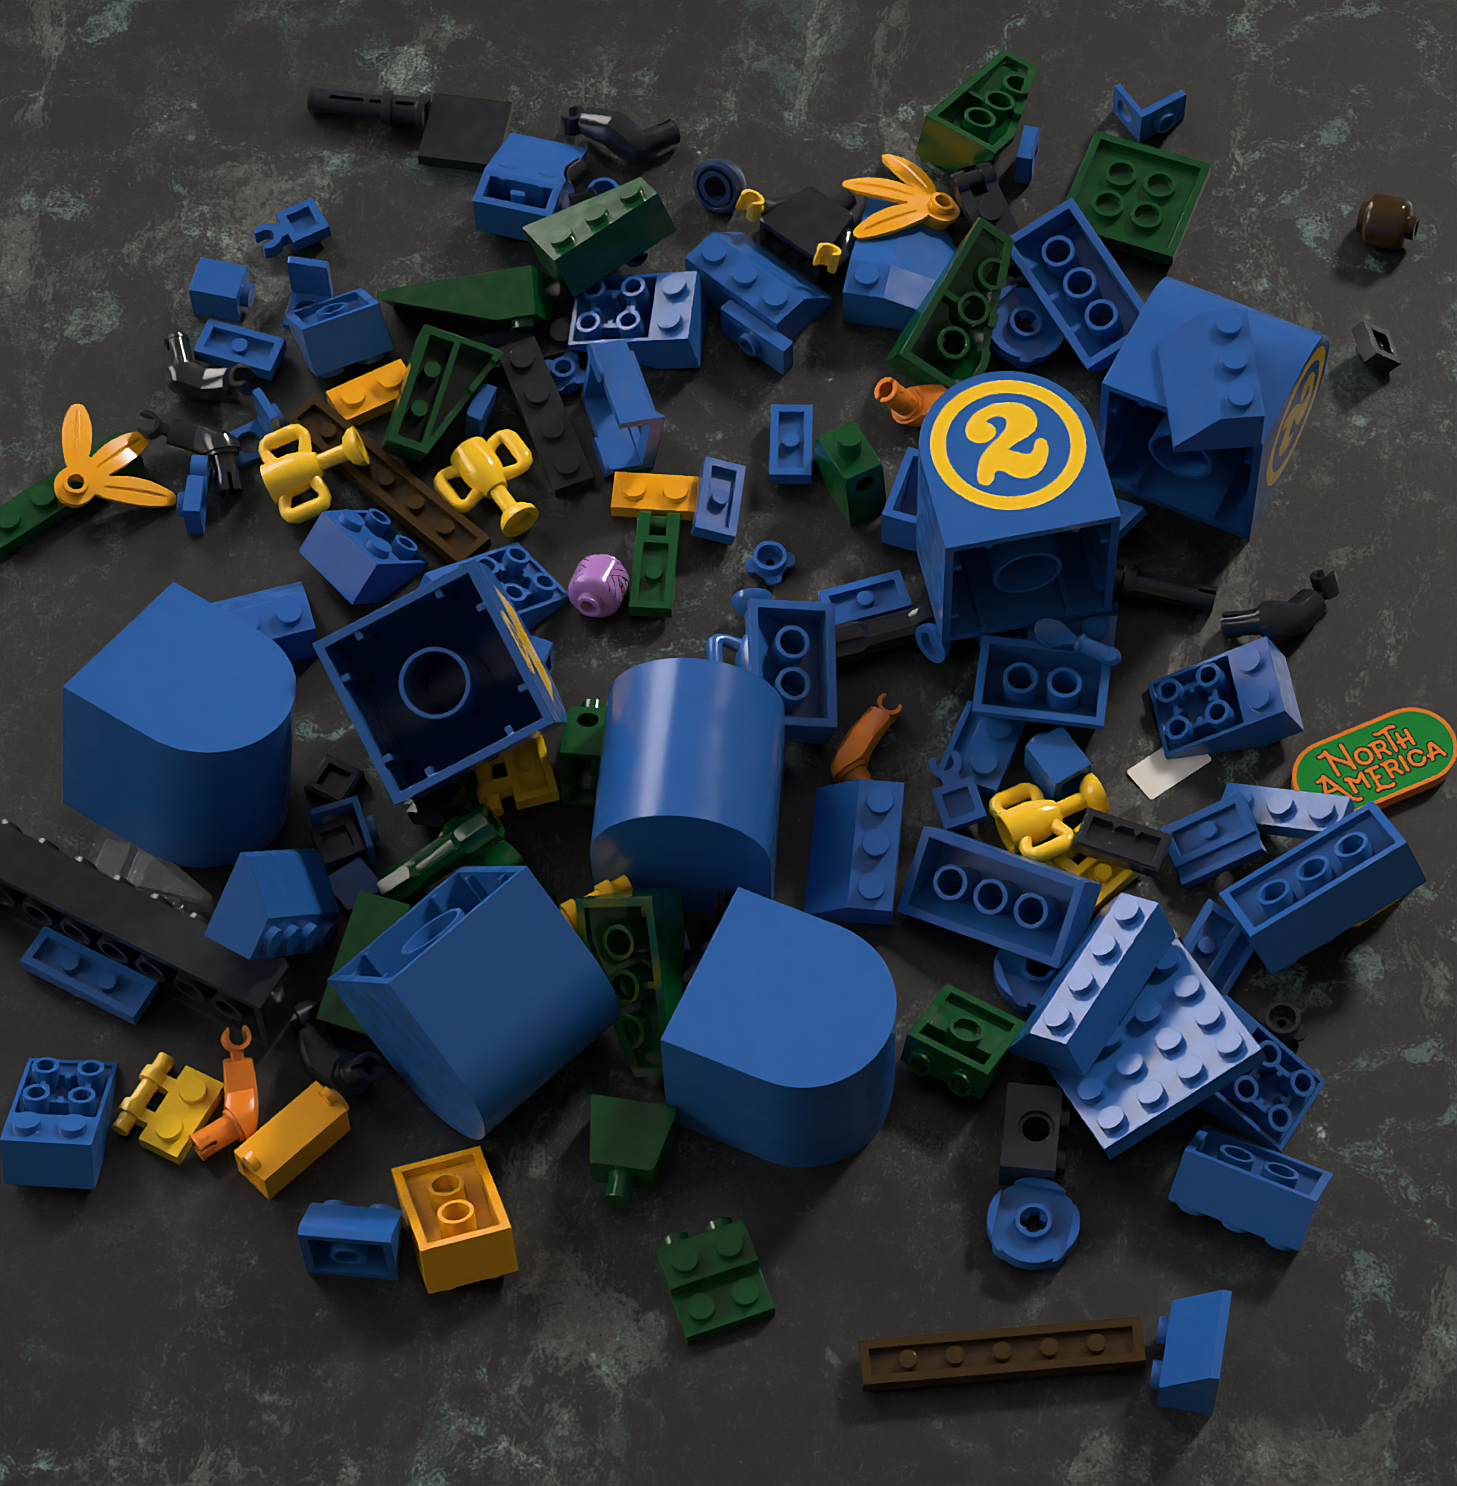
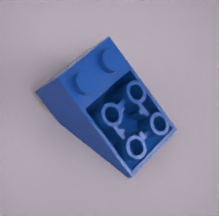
M511 132L485 167L472 200L476 230L529 241L522 227L568 208L570 204L568 195L574 192V188L564 178L563 170L566 165L577 158L585 161L588 148Z
M698 271L604 277L575 296L568 340L569 348L587 352L588 343L598 344L631 338V351H634L639 365L656 369L700 368L709 299Z
M518 542L426 572L419 586L420 588L472 560L485 564L503 586L527 630L569 601L568 592Z
M1267 636L1148 683L1162 747L1167 760L1263 747L1304 731L1286 657Z
M1223 995L1224 1000L1261 1047L1267 1060L1197 1104L1196 1107L1274 1151L1281 1152L1327 1081L1230 997Z
M52 1057L28 1058L0 1137L4 1184L95 1189L104 1162L118 1074V1063L101 1062L98 1060H61Z

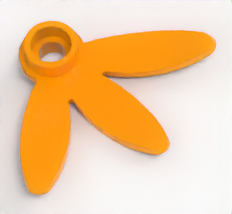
M882 155V162L905 184L889 179L870 177L849 179L842 183V186L851 193L900 204L884 208L862 221L853 231L854 236L859 240H869L890 235L920 222H924L933 229L943 230L954 223L959 216V207L952 197L946 193L937 192L932 180L916 164L895 155Z
M81 404L70 406L64 418L62 428V448L67 468L60 471L54 481V492L64 505L71 508L83 507L94 496L120 504L146 508L170 507L177 502V497L173 492L152 481L130 476H110L135 460L151 440L144 438L139 432L127 433L109 441L90 457L92 425L88 412ZM77 481L82 483L83 487L72 489L68 483Z

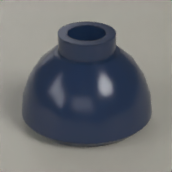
M713 158L702 162L695 169L692 178L695 196L711 212L717 214L732 212L736 209L735 206L742 191L746 189L744 170L739 165L724 158Z

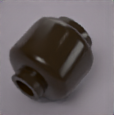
M1375 194L1369 202L1363 201L1357 218L1356 232L1362 234L1363 242L1369 246L1399 251L1405 246L1407 240H1415L1420 217L1413 215V205L1409 200L1385 194Z

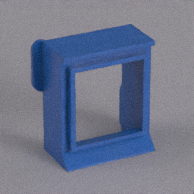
M631 338L587 344L589 358L581 398L595 437L592 438V447L603 477H608L615 474V472H630L654 468L666 416L655 411L635 353L631 351ZM641 425H642V429H641V433H640L637 426H641Z

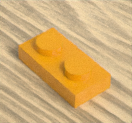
M401 358L326 391L327 401L347 421L354 426H358L394 409L407 368Z
M615 472L611 516L638 518V511H651L652 516H668V512L681 513V520L693 521L699 476Z

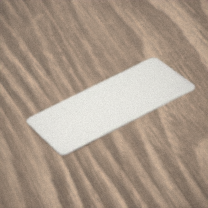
M1162 747L1128 769L1127 774L1149 799H1154L1209 763L1211 757L1205 754L1167 760Z

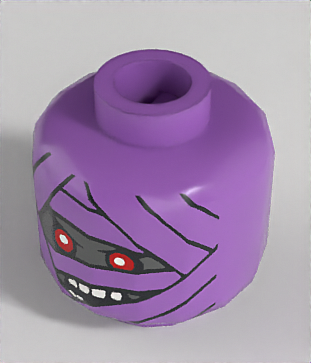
M607 554L591 555L585 557L578 564L570 580L567 592L572 604L582 614L589 617L603 618L611 616L619 609L628 590L630 580L627 571L615 557Z

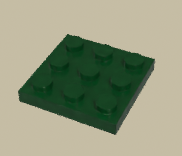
M1095 131L1066 201L1071 197L1073 198L1105 247L1172 266L1210 176L1211 164Z

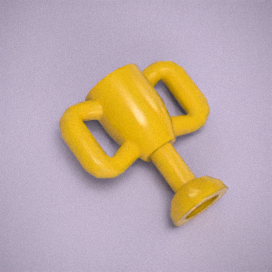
M290 424L265 435L259 442L258 452L264 463L260 465L263 481L273 501L278 504L281 517L288 523H302L320 515L322 511H326L330 507L332 496L322 479L325 474L324 470L347 460L359 466L370 464L364 443L354 426L346 430L342 437L341 445L318 455L316 452H312L311 437L308 430L300 424ZM299 440L298 452L286 454L279 458H276L271 452L274 449ZM310 488L318 494L317 498L291 508L292 498L306 492Z
M500 430L493 434L487 442L482 437H473L464 441L452 453L450 458L451 466L439 471L433 479L434 491L460 513H466L471 510L483 497L493 499L503 512L500 527L506 537H514L526 532L533 526L539 516V511L534 505L526 502H516L506 489L507 481L525 473L533 462L531 451L519 435L512 430ZM502 443L517 460L516 464L503 467L501 460L496 455V450ZM461 477L472 490L465 499H461L448 480Z
M1093 773L1084 776L1079 785L1078 793L1058 802L1045 800L1041 789L1029 782L1020 783L1001 791L989 800V813L995 818L998 833L1007 850L1014 854L1020 852L1023 857L1040 863L1067 853L1073 847L1075 833L1063 823V818L1088 807L1104 813L1109 812V802L1105 790ZM1027 799H1031V801H1027V802L1020 803V802L1025 801V800H1027ZM1053 833L1059 836L1039 846L1033 847L1046 840Z

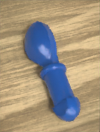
M1043 618L1039 619L1034 625L1033 633L1035 637L1046 647L1060 649L1072 646L1075 654L1081 653L1103 662L1105 666H1115L1121 661L1120 651L1112 645L1107 646L1090 639L1084 633L1077 636L1066 624L1059 620Z

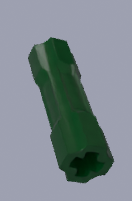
M482 804L458 820L452 829L409 858H403L377 876L378 882L376 884L383 897L410 904L426 893L432 884L470 858L480 856L505 839L504 832L506 831L500 819L493 813L491 808Z

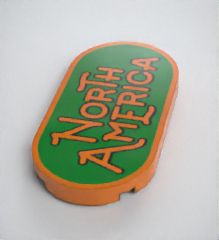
M1415 707L1397 709L1316 742L1303 750L1293 766L1291 790L1351 797L1354 803V811L1372 800L1379 809H1383L1431 789L1447 779L1457 757V738L1451 726L1442 717L1429 710Z

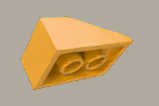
M480 1146L391 1168L418 1267L428 1294L451 1290L458 1286L485 1279H493L504 1274L519 1271L512 1227Z

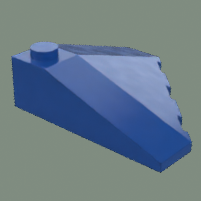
M868 197L862 221L884 208L900 204ZM920 222L907 229L869 240H859L856 238L843 288V321L904 330L957 250L952 237L945 229H933L924 222Z

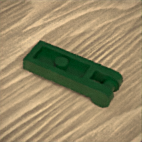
M638 511L629 598V616L672 618L679 538L681 535V513L668 512V516H652L651 511ZM651 532L666 533V536L651 535Z

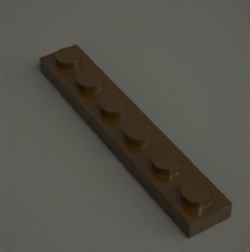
M316 394L312 395L284 419L286 426L300 424L308 430L311 437L312 450L317 454L341 445L342 437L346 430L354 426ZM355 427L364 443L370 464L359 466L347 460L333 466L338 472L450 564L483 554L491 547V539L486 533Z
M1140 1316L858 1341L863 1392L1145 1368L1146 1365Z

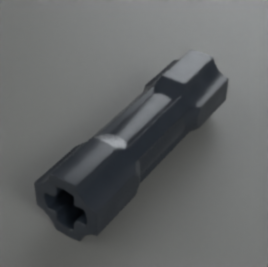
M930 601L915 604L909 609L860 622L850 621L835 625L836 666L864 659L869 654L917 642L916 629L918 626L925 623L936 624Z

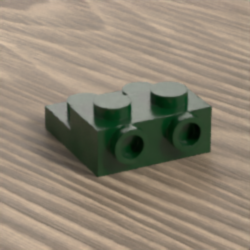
M947 983L907 1033L900 1060L906 1062L910 1071L915 1075L924 1077L930 1074L946 1082L950 1091L957 1096L966 1097L971 1095L981 1100L1000 1075L1003 1062L1010 1054L1008 1048L1026 1022Z
M721 1217L708 1223L705 1227L706 1232L691 1237L686 1232H676L665 1237L661 1242V1247L655 1248L656 1264L687 1345L775 1315V1306L759 1268V1258L743 1219L732 1222L730 1217Z

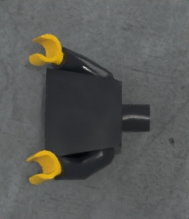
M806 187L798 193L773 199H765L761 194L751 189L742 191L735 208L737 210H746L745 218L750 222L760 218V244L817 284L823 282L829 273L835 274L837 268L849 266L856 237L853 234L854 216L850 211L856 206L857 201L848 189L840 187L830 197H827L814 187Z

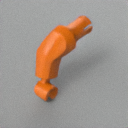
M885 377L877 383L874 395L879 402L891 409L892 417L896 422L908 427H922L924 418L933 403L948 389L943 385L934 384L904 388L893 378Z
M886 693L879 695L875 706L870 707L845 734L830 766L831 775L835 782L843 783L857 779L873 780L867 770L872 752L888 731L890 725L896 721L902 709L901 704L892 711L885 709L883 704L888 696Z
M245 1025L242 1026V1045L232 1044L229 1039V1027L221 1035L222 1046L230 1052L231 1057L223 1060L224 1110L222 1111V1117L188 1136L190 1143H195L193 1149L202 1161H205L209 1156L235 1140L240 1143L245 1142L257 1130L259 1117L258 1091L252 1058L244 1057V1048L251 1041L250 1029Z

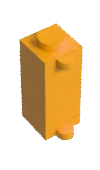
M315 1081L234 1150L239 1171L270 1200L351 1130L347 1113L350 1109L348 1103L335 1089L330 1090L327 1086L322 1087Z

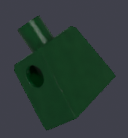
M846 423L817 437L812 467L848 524L852 525L883 511L887 502L883 466L857 423ZM860 481V490H856V485Z
M586 699L582 702L581 706H571L567 710L568 720L564 724L559 750L561 805L595 808L606 704L601 700ZM580 758L592 759L590 771L583 770L579 766Z
M591 1094V1179L596 1182L607 1183L604 1195L606 1203L616 1207H628L632 1202L634 1187L650 1190L656 1188L678 1133V1106Z

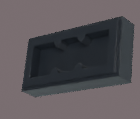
M1088 807L1074 840L1072 851L1157 879L1170 848L1172 835Z

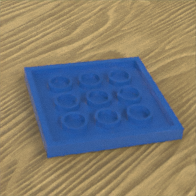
M1177 938L1163 955L1085 1077L1045 1064L1044 1066L1058 1086L1062 1088L1069 1102L1111 1160L1266 1061L1267 1058L1261 1047Z

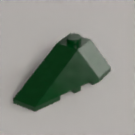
M1003 49L926 115L915 154L929 161L934 167L941 168L947 172H953L993 160L1013 142L1037 66Z
M977 218L902 331L884 363L917 385H943L947 389L965 379L983 374L989 364L991 354L989 347L993 329L997 325L999 315L997 314L1001 289L1004 288L1014 239L983 218Z
M529 265L378 290L377 299L392 307L508 327L514 332H527L535 330L536 324L550 322L559 295L560 283L541 270Z
M680 887L641 888L577 898L575 903L579 937L604 971L616 994L620 1016L615 1022L614 1028L634 1077H663L661 1038L682 998L685 925Z

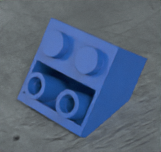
M377 509L322 511L299 549V552L352 605L381 602L423 571L429 563L417 551V545L409 538L400 535L390 525L389 517Z

